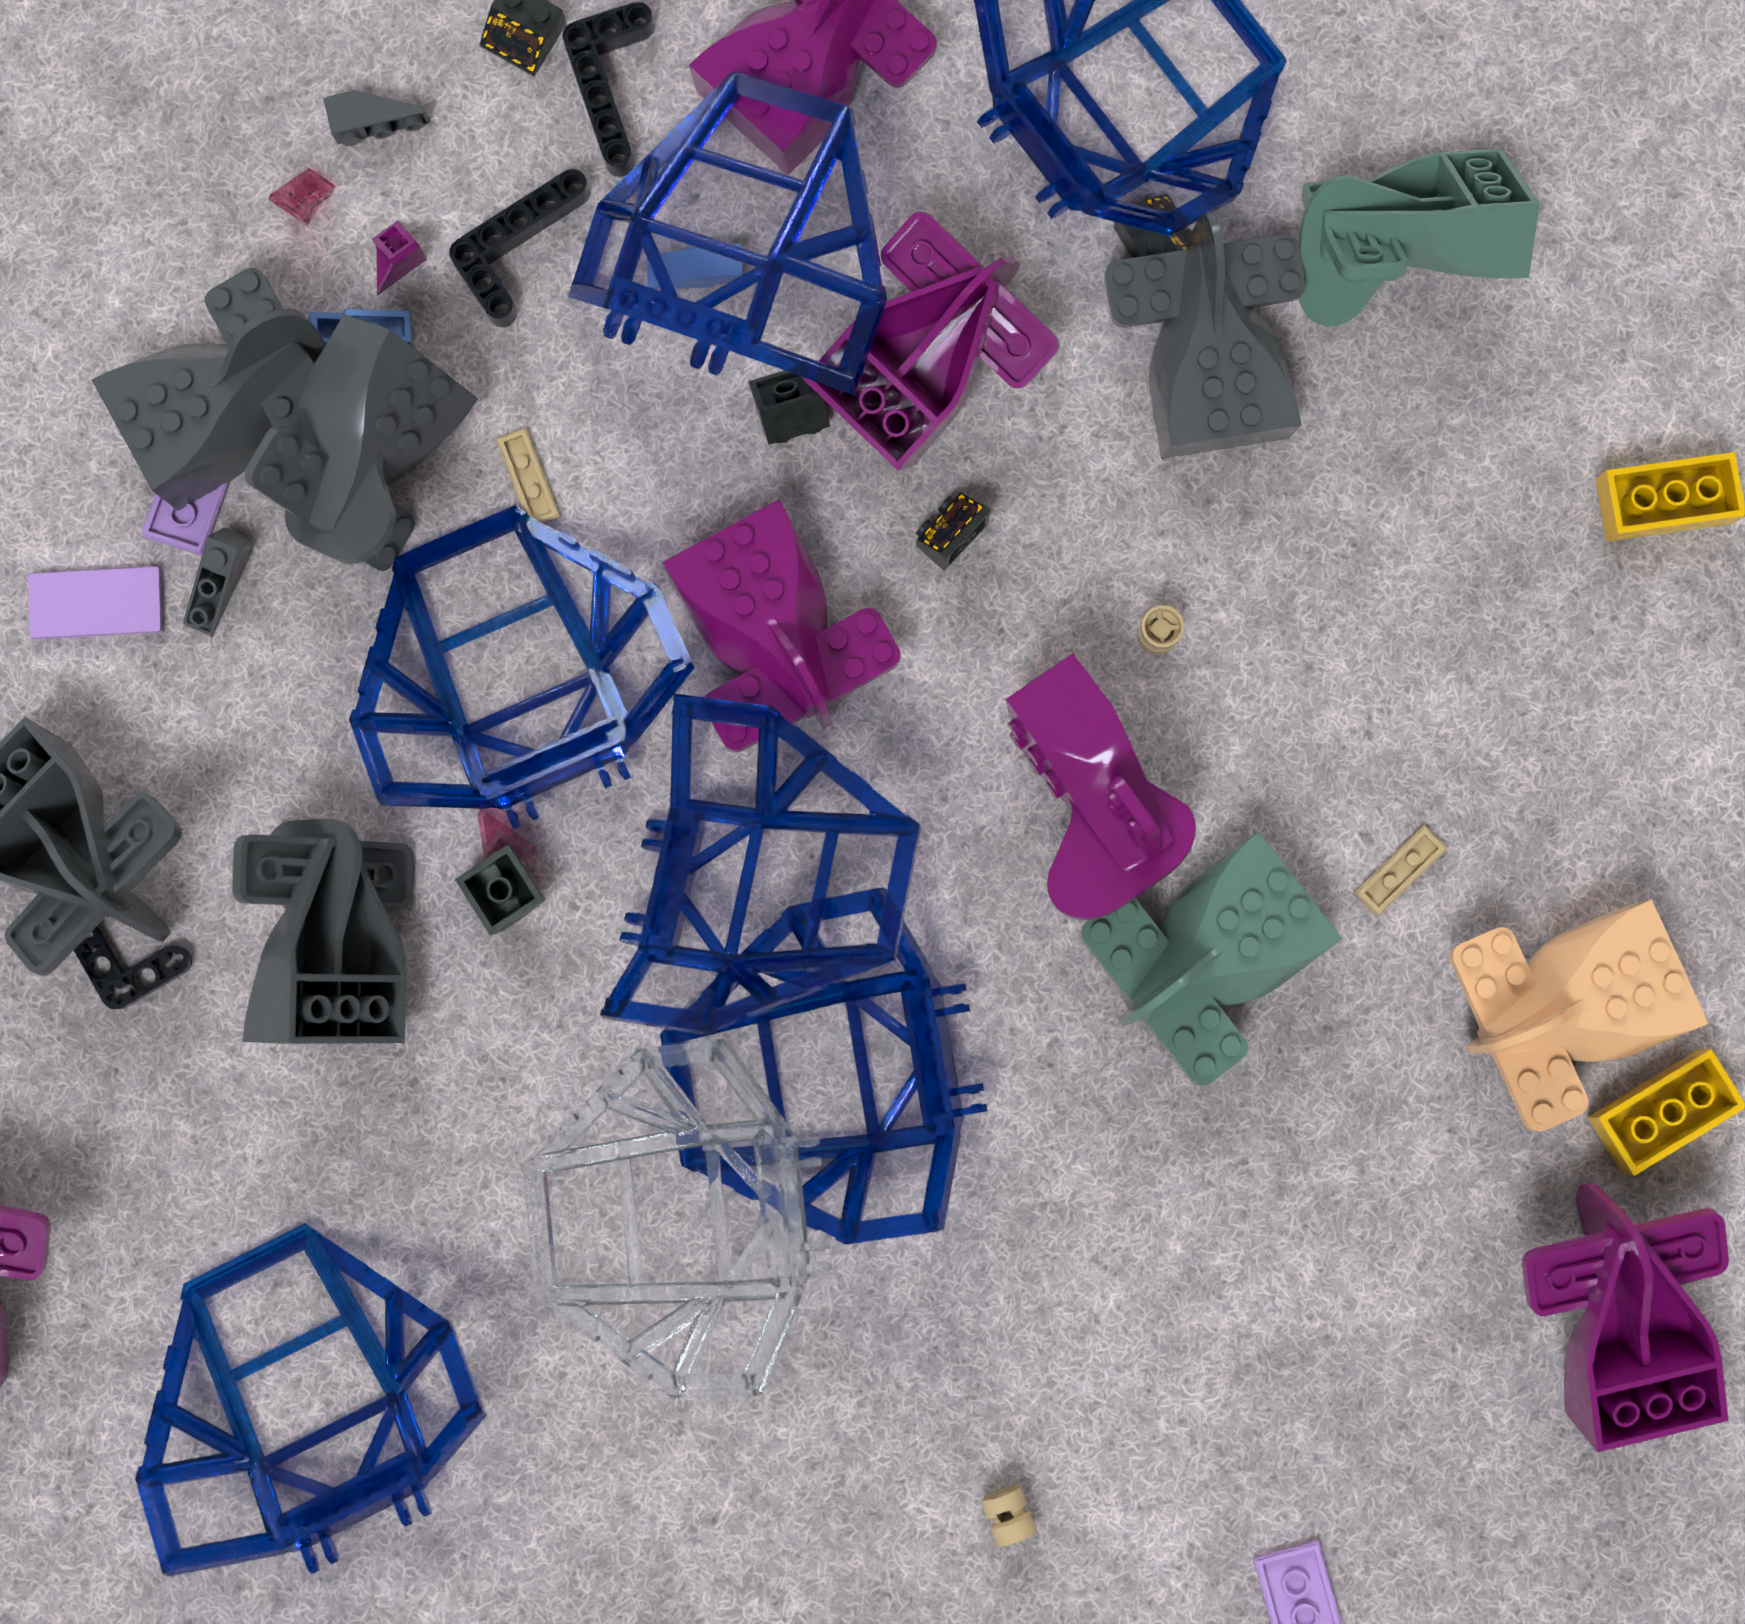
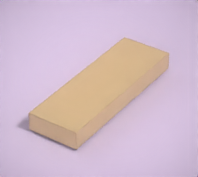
M525 427L496 438L529 528L533 529L561 518L527 428Z
M1423 825L1353 894L1378 917L1448 848Z

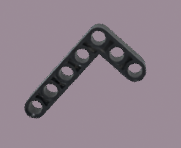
M632 2L571 22L564 28L562 33L565 49L605 166L610 174L617 177L628 175L633 169L634 160L599 55L650 38L654 31L652 12L649 6L642 2ZM638 18L646 20V22L640 26L632 24V22ZM607 28L616 30L614 34L609 36L601 34ZM576 38H583L586 40L583 44L578 46L571 44L572 41ZM586 67H594L596 69L590 75L581 73ZM596 96H604L606 98L601 104H593L591 102ZM606 125H614L616 127L611 133L601 132V129ZM616 154L626 156L625 160L621 163L611 161L612 157Z
M568 169L451 244L449 255L457 272L495 326H510L517 317V310L511 296L489 264L588 201L590 190L585 175L581 171ZM572 184L582 186L576 193L566 191ZM545 201L555 203L550 210L540 209L541 204ZM525 218L528 220L526 225L521 228L512 226L516 219ZM492 235L501 237L497 244H486V240ZM471 252L474 254L468 262L459 261L463 253ZM480 279H491L490 285L486 288L479 289L476 287ZM500 304L509 306L508 310L502 315L493 313L495 307Z

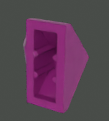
M398 221L372 239L376 245L377 296L427 260L417 241Z

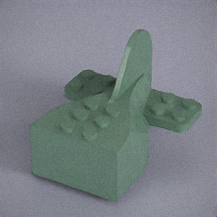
M1502 148L1437 152L1404 162L1367 181L1350 175L1334 177L1327 182L1307 183L1302 188V202L1306 209L1301 222L1299 247L1306 286L1304 293L1298 300L1304 313L1319 325L1338 326L1353 319L1361 312L1383 281H1393L1398 277L1404 276L1407 266L1471 277L1529 278L1540 203Z
M1259 832L1242 842L1183 888L1169 905L1159 928L1134 898L1107 916L1088 920L1080 930L1082 942L1127 999L1130 1009L1118 1019L1122 1026L1132 1024L1139 1019L1145 1022L1189 1080L1198 1086L1211 1084L1243 1059L1248 1051L1246 1039L1221 1007L1248 1002L1272 992L1343 939Z

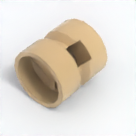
M1160 605L1150 609L1137 628L1139 645L1146 652L1153 655H1162L1171 651L1184 633L1182 616L1176 609L1170 606Z
M1020 1484L1005 1487L980 1499L986 1518L993 1520L990 1529L997 1547L1021 1542L1038 1532L1031 1512L1024 1510L1027 1501ZM1011 1511V1514L1004 1516L1003 1512Z

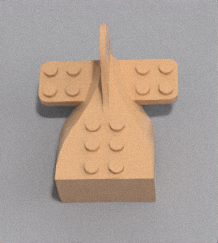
M1652 899L1621 907L1557 935L1542 945L1528 963L1511 930L1504 927L1492 929L1457 944L1450 951L1451 965L1479 1026L1477 1031L1479 1037L1467 1043L1465 1047L1469 1054L1486 1053L1487 1055H1492L1524 1126L1533 1132L1546 1131L1586 1112L1589 1104L1588 1097L1572 1061L1596 1062L1624 1058L1709 1024Z

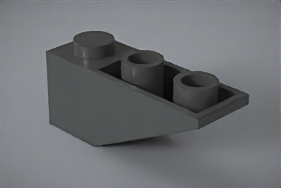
M356 90L323 97L331 134L337 145L354 146L359 144L363 138L374 136V138L383 139L391 136L393 131L401 129L417 131L422 129L424 124L431 123L428 113L423 106Z
M225 527L207 536L183 620L184 625L213 636L247 564L254 540Z

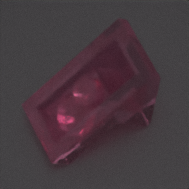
M308 168L271 193L268 200L308 227L313 208L333 194L335 185L311 168Z
M482 808L479 810L477 815L484 859L497 852L503 842L511 844L520 859L522 856L529 860L532 859L538 850L533 844Z

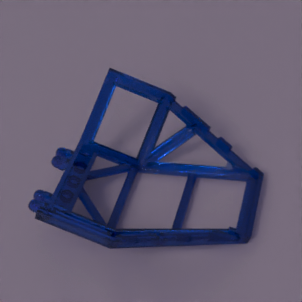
M974 0L988 84L993 100V108L982 114L977 123L983 128L999 118L1003 125L996 128L990 134L989 139L992 143L1000 142L1009 134H1012L1043 174L1049 185L1036 194V200L1042 203L1056 193L1062 199L1048 210L1047 214L1051 219L1062 215L1070 209L1071 211H1082L1084 214L1172 236L1195 223L1202 213L1218 210L1235 200L1242 192L1243 180L1252 163L1262 133L1263 122L1268 116L1272 104L1271 99L1279 75L1283 71L1287 60L1241 0L1211 1L1260 62V65L1209 108H1207L1139 21L1171 0H1133L1084 31V26L1095 0H1074L1068 17L1064 0H1043L1051 51L1013 70L1009 69L998 0ZM1127 27L1198 116L1145 162L1141 161L1067 65ZM1048 75L1045 109L1027 85ZM1061 79L1125 161L1073 145L1057 125ZM1252 98L1238 139L1189 151ZM1231 159L1225 179L1191 170ZM1088 164L1121 175L1103 184ZM1150 181L1202 193L1200 196L1169 213L1117 200Z
M732 71L597 204L568 297L610 310L611 312L607 315L603 328V336L610 339L616 337L624 315L628 316L629 318L624 322L621 334V342L627 345H631L637 338L642 321L698 340L693 346L689 362L690 366L696 369H700L704 365L710 345L716 346L711 354L708 365V372L710 374H720L730 351L855 395L887 301L885 287L882 285L879 268L881 267L873 217L869 212L866 195L868 194L866 177L861 167L854 127L856 125L854 110L840 103ZM739 95L831 123L804 180L703 149V146L732 104H736ZM694 160L797 192L767 256L653 219ZM836 161H841L852 225L797 242ZM666 163V165L663 167V169L658 175L659 169ZM637 191L635 204L626 202ZM613 221L628 223V229L608 289L593 285ZM651 233L754 266L755 268L696 302L680 298ZM856 245L863 281L809 260ZM642 249L645 251L661 291L632 281ZM783 273L861 302L839 368L761 341ZM757 283L746 319L713 309L718 304Z
M514 505L395 557L392 567L394 575L385 606L380 609L375 627L377 635L374 645L369 648L357 690L359 694L356 709L351 711L349 722L376 799L381 806L487 809L491 807L505 809L508 819L515 829L520 827L521 824L513 805L524 801L529 817L532 820H536L540 816L532 797L597 769L605 789L611 787V777L604 767L606 764L616 761L620 776L624 780L631 778L623 757L626 756L630 746L637 742L695 667L658 585L649 580L647 582L635 576L632 570L594 549L592 551L579 544L577 539L561 530L558 532L529 516L527 511ZM515 531L547 594L439 641L415 574ZM545 546L593 573L590 631ZM613 584L635 596L636 599L609 631L611 585ZM554 606L588 672L468 724L444 653ZM404 607L408 612L438 699L389 663ZM650 616L669 662L632 710L627 713L609 667L647 617ZM382 683H385L424 714L375 712ZM586 687L560 738L545 746L533 749L482 733ZM598 693L608 718L579 730ZM377 733L452 737L469 784L394 781ZM477 746L517 758L486 771Z
M674 693V704L671 713L672 752L669 814L667 821L648 819L645 826L651 832L663 833V840L642 839V849L659 853L646 914L627 912L624 917L626 923L642 926V933H621L619 941L638 946V949L610 996L606 997L600 1016L607 1020L705 1035L895 961L921 832L920 824L908 814L905 815L875 791L869 783L854 771H850L840 763L834 755L799 727H795L785 719L774 707ZM693 720L759 728L755 808L691 799ZM780 738L805 759L777 790ZM821 771L867 808L869 814L788 811L787 809ZM705 821L738 826L700 852ZM764 830L825 833L802 949L738 954ZM839 834L897 837L877 943L816 948ZM749 836L726 947L724 948L690 899L694 875L697 870ZM685 916L709 950L679 946ZM653 963L718 973L698 1011L631 1001ZM814 970L773 987L759 975L760 973ZM736 983L740 984L750 994L748 997L725 1005Z
M885 887L788 906L780 914L781 917L770 928H766L731 963L732 966L720 978H716L674 1023L669 1024L660 1033L681 1166L693 1172L702 1173L733 1188L734 1192L751 1200H758L772 1207V1210L813 1230L823 1231L845 1245L942 1231L945 1228L964 1115L988 1111L987 1104L982 1103L962 1108L960 1094L980 1093V1091L984 1090L983 1083L959 1087L947 1016L970 1012L969 1004L961 1003L945 1008L943 995L961 994L963 991H967L966 984L941 986ZM871 912L905 971L846 981L812 923ZM793 932L815 972L770 956V954ZM754 970L808 990L710 1014ZM901 992L906 1026L870 998ZM845 1002L867 1134L790 1142L770 1020ZM859 1007L910 1047L914 1070L880 1124L878 1122ZM757 1024L776 1143L703 1150L685 1041ZM917 1090L923 1125L892 1130ZM935 1144L922 1212L862 1220L876 1153ZM835 1158L792 1195L736 1169L746 1166ZM849 1173L841 1218L811 1205Z
M306 1223L183 1284L180 1296L182 1305L172 1345H168L162 1368L165 1370L161 1390L156 1392L144 1441L146 1451L142 1466H138L135 1477L162 1574L167 1577L298 1551H301L307 1570L314 1574L320 1570V1566L312 1546L320 1542L328 1562L333 1564L339 1561L337 1548L331 1536L394 1505L402 1525L406 1527L412 1524L413 1521L409 1507L404 1499L414 1495L417 1508L423 1517L432 1514V1509L424 1489H426L429 1481L441 1471L487 1416L454 1325L450 1321L428 1308L418 1299L371 1269L352 1254L340 1248ZM304 1250L341 1315L231 1369L205 1299ZM341 1271L385 1301V1349ZM404 1314L428 1330L406 1357ZM348 1327L386 1395L265 1456L237 1382ZM193 1339L200 1346L233 1435L177 1405ZM440 1352L460 1409L427 1448L407 1390L436 1354ZM384 1411L358 1472L350 1480L333 1487L276 1466ZM395 1422L405 1452L375 1466ZM171 1427L219 1452V1454L163 1463ZM247 1472L266 1532L182 1548L164 1486ZM273 1480L316 1495V1497L283 1513Z

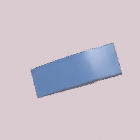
M742 244L695 247L647 257L648 290L712 287V284L744 283Z
M344 309L343 313L310 312L308 320L318 330L326 344L344 314L388 328L408 344H411L410 311Z

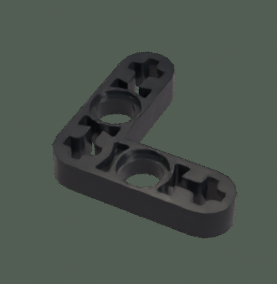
M98 927L92 931L93 936L90 937L89 941L93 948L98 949L101 946V951L94 952L86 958L85 954L91 952L87 944L80 943L73 950L102 1002L111 1009L122 1010L185 974L192 965V957L187 949L181 946H169L124 972ZM171 953L183 955V959L180 961L181 967L179 969L175 966L166 968L163 971L167 974V977L164 978L162 970L155 962L159 960L160 965H165L172 960ZM100 957H106L110 962V970L103 976L98 975L94 970V963ZM146 968L152 969L156 976L154 983L149 987H144L139 982V974ZM130 977L131 984L138 991V994L135 995L134 990H129L122 995L123 1001L121 1003L118 1000H111L110 997L114 994L112 988L124 989L130 984L126 979Z

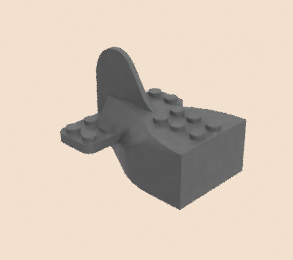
M1207 212L1200 215L1191 232L1189 249L1116 260L1108 265L1104 273V280L1112 322L1116 326L1123 328L1163 322L1149 368L1150 396L1161 459L1289 439L1302 426L1283 348L1273 330L1254 309L1256 307L1292 302L1300 298L1304 293L1306 283L1300 247L1294 236L1282 234L1223 244L1218 220L1213 212Z
M256 268L245 269L209 290L205 296V305L227 344L194 343L175 346L115 368L92 379L94 386L151 490L177 511L245 472L248 463L271 427L281 425L293 430L295 433L298 432V412L302 390L310 370L326 343L318 330L302 312L296 309L283 308L267 278Z
M344 314L310 370L304 384L299 404L298 432L295 433L293 430L281 425L271 427L245 469V480L251 487L286 510L285 522L290 535L305 547L342 563L356 564L364 562L374 569L386 571L394 564L414 528L413 516L392 501L387 485L404 477L420 465L458 427L478 398L392 330Z
M24 717L0 742V881L18 890L37 895L6 929L5 940L28 970L39 976H47L71 954L105 917H112L155 940L164 941L171 934L168 926L131 890L181 839L182 828L156 798L143 792L135 795L104 825L103 794L100 785L83 759L70 743L27 717Z
M336 819L287 821L276 827L270 835L249 834L241 835L237 838L233 849L232 891L234 898L243 904L283 905L286 908L270 933L260 957L246 1011L243 1042L276 1044L405 1043V958L399 937L385 909H405L412 901L413 852L407 844L360 841L351 826Z

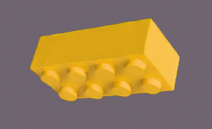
M1735 452L1606 470L1595 479L1606 542L1730 525L1745 517V502Z
M1698 1049L1587 1118L1621 1174L1635 1176L1745 1109V1102L1712 1049Z

